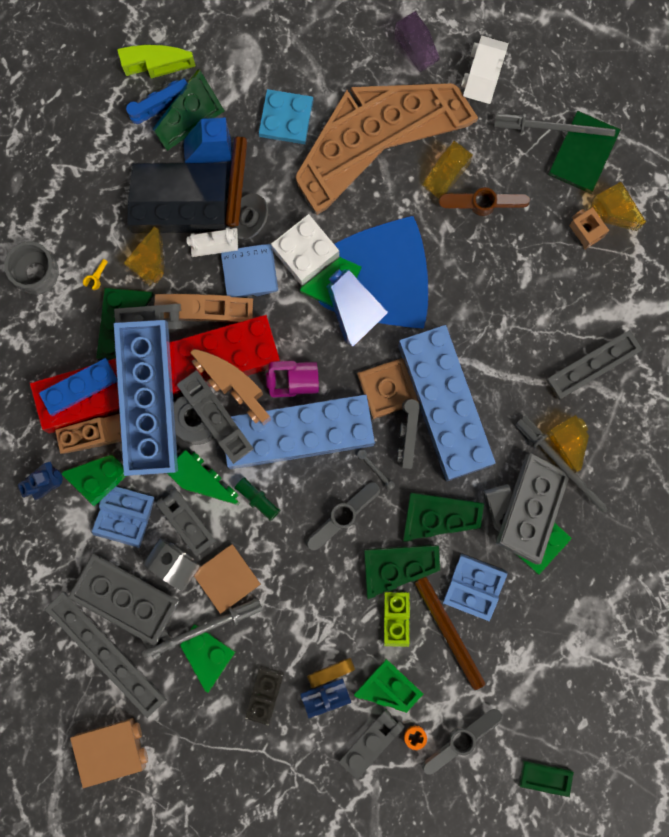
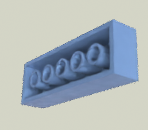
M166 320L114 323L124 476L177 472L178 463L168 322Z
M446 325L400 340L398 347L407 367L446 482L493 466L495 460Z
M367 395L268 410L266 412L271 420L264 426L260 421L255 423L248 414L231 416L254 450L234 464L227 454L226 459L227 466L231 470L372 447L375 441Z

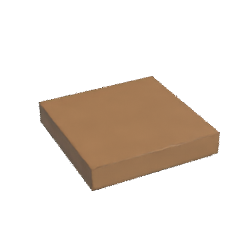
M403 358L357 373L363 393L367 395L368 406L373 419L403 410L402 403L406 399H414L419 404Z
M233 544L201 566L194 576L220 614L261 585Z

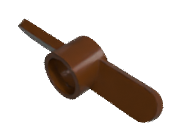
M483 187L475 193H444L440 196L439 203L443 208H472L475 214L487 216L493 212L494 208L527 207L530 203V198L524 194H496L492 189ZM486 196L492 201V206L482 208L476 203V198Z

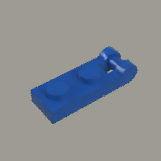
M186 80L173 81L167 88L160 92L149 94L145 100L139 103L130 102L126 110L131 121L134 124H140L168 109L187 84Z

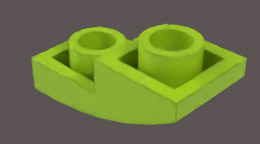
M384 593V646L409 647V593Z

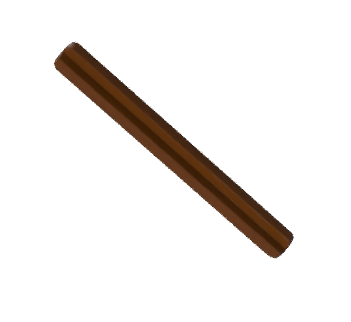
M423 577L416 580L415 585L472 688L474 690L482 688L485 685V681L428 578Z

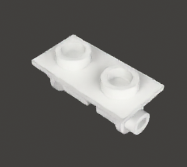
M226 228V230L201 234L191 233V236H187V244L191 246V256L197 257L237 251V228Z

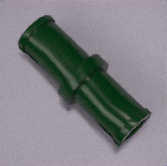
M246 477L236 484L234 489L250 502L249 505L252 508L256 507L269 521H272L281 511L265 497L266 493L264 491H259Z

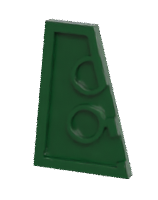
M197 69L152 129L167 151L184 140L201 119L215 118L225 111L199 69Z
M105 288L96 357L98 360L105 358L112 360L116 358L114 309L147 306L154 295L153 292Z
M410 492L403 541L481 528L484 503Z
M439 545L364 549L367 599L440 571Z

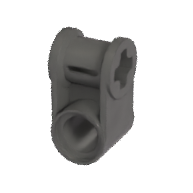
M508 484L483 491L493 526L498 532H500L502 526L500 520L503 519V515L505 517L512 497Z

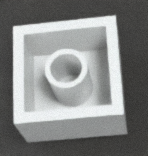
M309 214L271 243L273 252L302 287L340 257L337 247Z

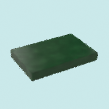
M577 111L571 125L615 129V135L606 136L568 131L548 175L592 194L621 129Z

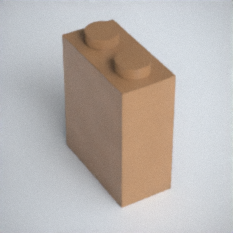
M134 718L79 733L70 738L83 788L141 772L146 768L148 755L145 747L141 748L139 738H142V732L139 723H135Z

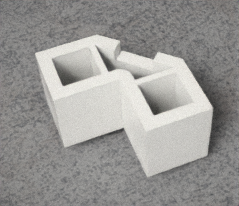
M481 36L479 43L474 42L470 56L474 57L470 74L465 73L461 87L465 88L464 97L488 104L491 103L509 43Z

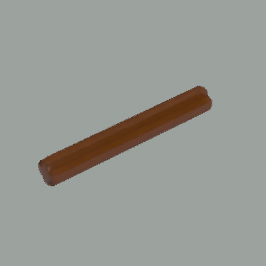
M245 137L234 138L225 221L229 227H237L239 225L247 139Z

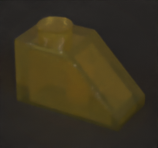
M453 141L438 159L422 186L437 198H440L442 194L449 191L468 168L473 154L456 141Z
M622 182L596 195L592 201V207L604 223L634 231L641 229L646 223Z
M156 227L149 232L124 262L127 269L149 287L153 282L157 283L162 278L163 270L165 269L162 236Z
M576 415L547 432L563 460L575 473L582 469L589 438L586 432L588 431L586 423L583 419H578Z

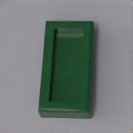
M523 760L518 786L570 797L574 772Z

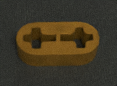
M347 658L308 675L307 678L311 688H314L354 671L355 667L351 658Z

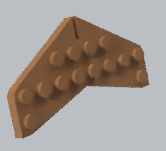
M451 83L351 87V92L361 107L358 108L350 93L346 90L297 172V185L315 214L318 215L328 209L384 149L468 127L477 122L478 117L458 86Z

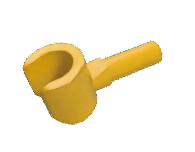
M102 259L94 274L84 278L83 285L87 287L90 280L94 279L95 283L92 290L99 289L101 285L99 278L108 261Z

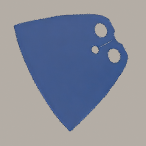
M413 216L361 231L334 244L339 250L341 258L362 267L357 279L388 312L378 323L424 328L428 309V274L422 238ZM318 301L323 307L335 312L334 307Z

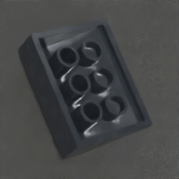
M227 163L132 164L127 222L132 233H207L226 230Z

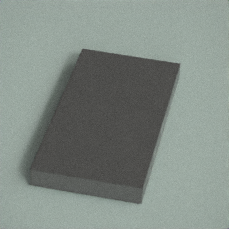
M532 453L526 454L496 541L497 545L536 565L541 564L569 480L568 475L563 470Z
M93 553L68 596L70 600L153 646L157 645L180 603V600Z

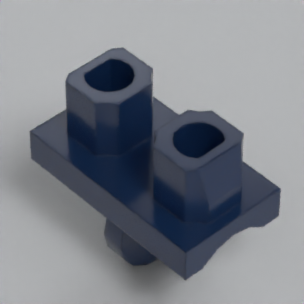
M51 461L46 462L26 477L25 481L20 482L18 488L23 498L32 495L35 501L59 487L63 480L62 474L56 468H52Z
M343 678L300 694L308 718L352 703Z

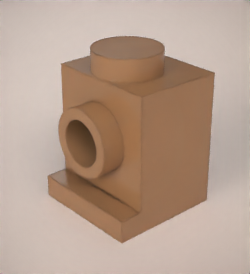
M593 207L586 212L584 209L572 216L573 221L569 225L583 244L584 250L604 238L609 232V229ZM583 226L589 227L590 231L587 232Z

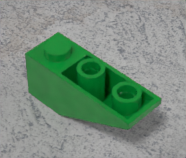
M185 450L177 458L178 471L167 473L184 490L238 506L240 504L236 499L239 495L229 485L224 488L219 483L222 478L212 468L207 471L201 465L204 460L195 451L190 454Z

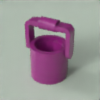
M280 361L269 363V372L266 373V387L269 388L271 397H292L297 394L319 392L317 362L296 363L295 361ZM274 370H287L288 388L274 389L276 387V374Z

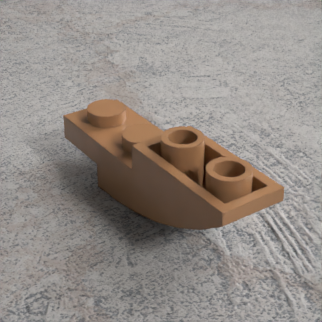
M155 294L154 306L181 304L179 319L182 321L239 323L252 319V298L199 294ZM169 312L164 313V320H170Z
M195 349L191 352L195 358L191 362L200 373L204 370L211 377L207 381L216 392L221 389L226 394L233 388L234 391L231 392V395L239 404L244 402L250 410L246 413L255 423L260 421L264 426L271 420L268 413L257 401L263 395L262 390L247 375L217 356Z
M120 414L107 418H96L55 430L60 454L122 441Z

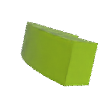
M139 45L117 49L126 76L148 70L152 79L196 66L192 52L180 48L163 45Z

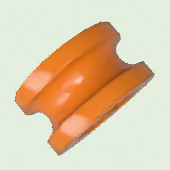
M410 726L405 731L404 740L410 749L420 750L427 743V735L420 726ZM419 731L421 733L419 736L423 737L422 741H417L415 744L410 743L412 740L409 738V735Z

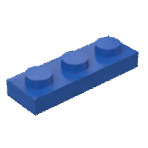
M105 358L39 394L49 414L53 416L118 382V379L109 361Z

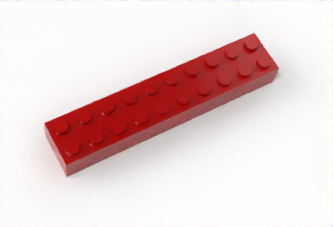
M267 315L170 342L173 397L183 395L177 384L196 370L198 371L191 362L195 359L191 354L194 349L207 352L229 362L247 376L268 370V365L271 362H280ZM116 358L108 360L117 377ZM88 367L30 383L42 430L50 434L56 432L55 430L96 418H105L119 414L118 382L53 416L49 414L39 393ZM205 370L202 373L199 372L207 385L211 387L207 381L211 377Z

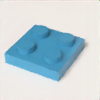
M267 89L259 137L306 144L313 97Z

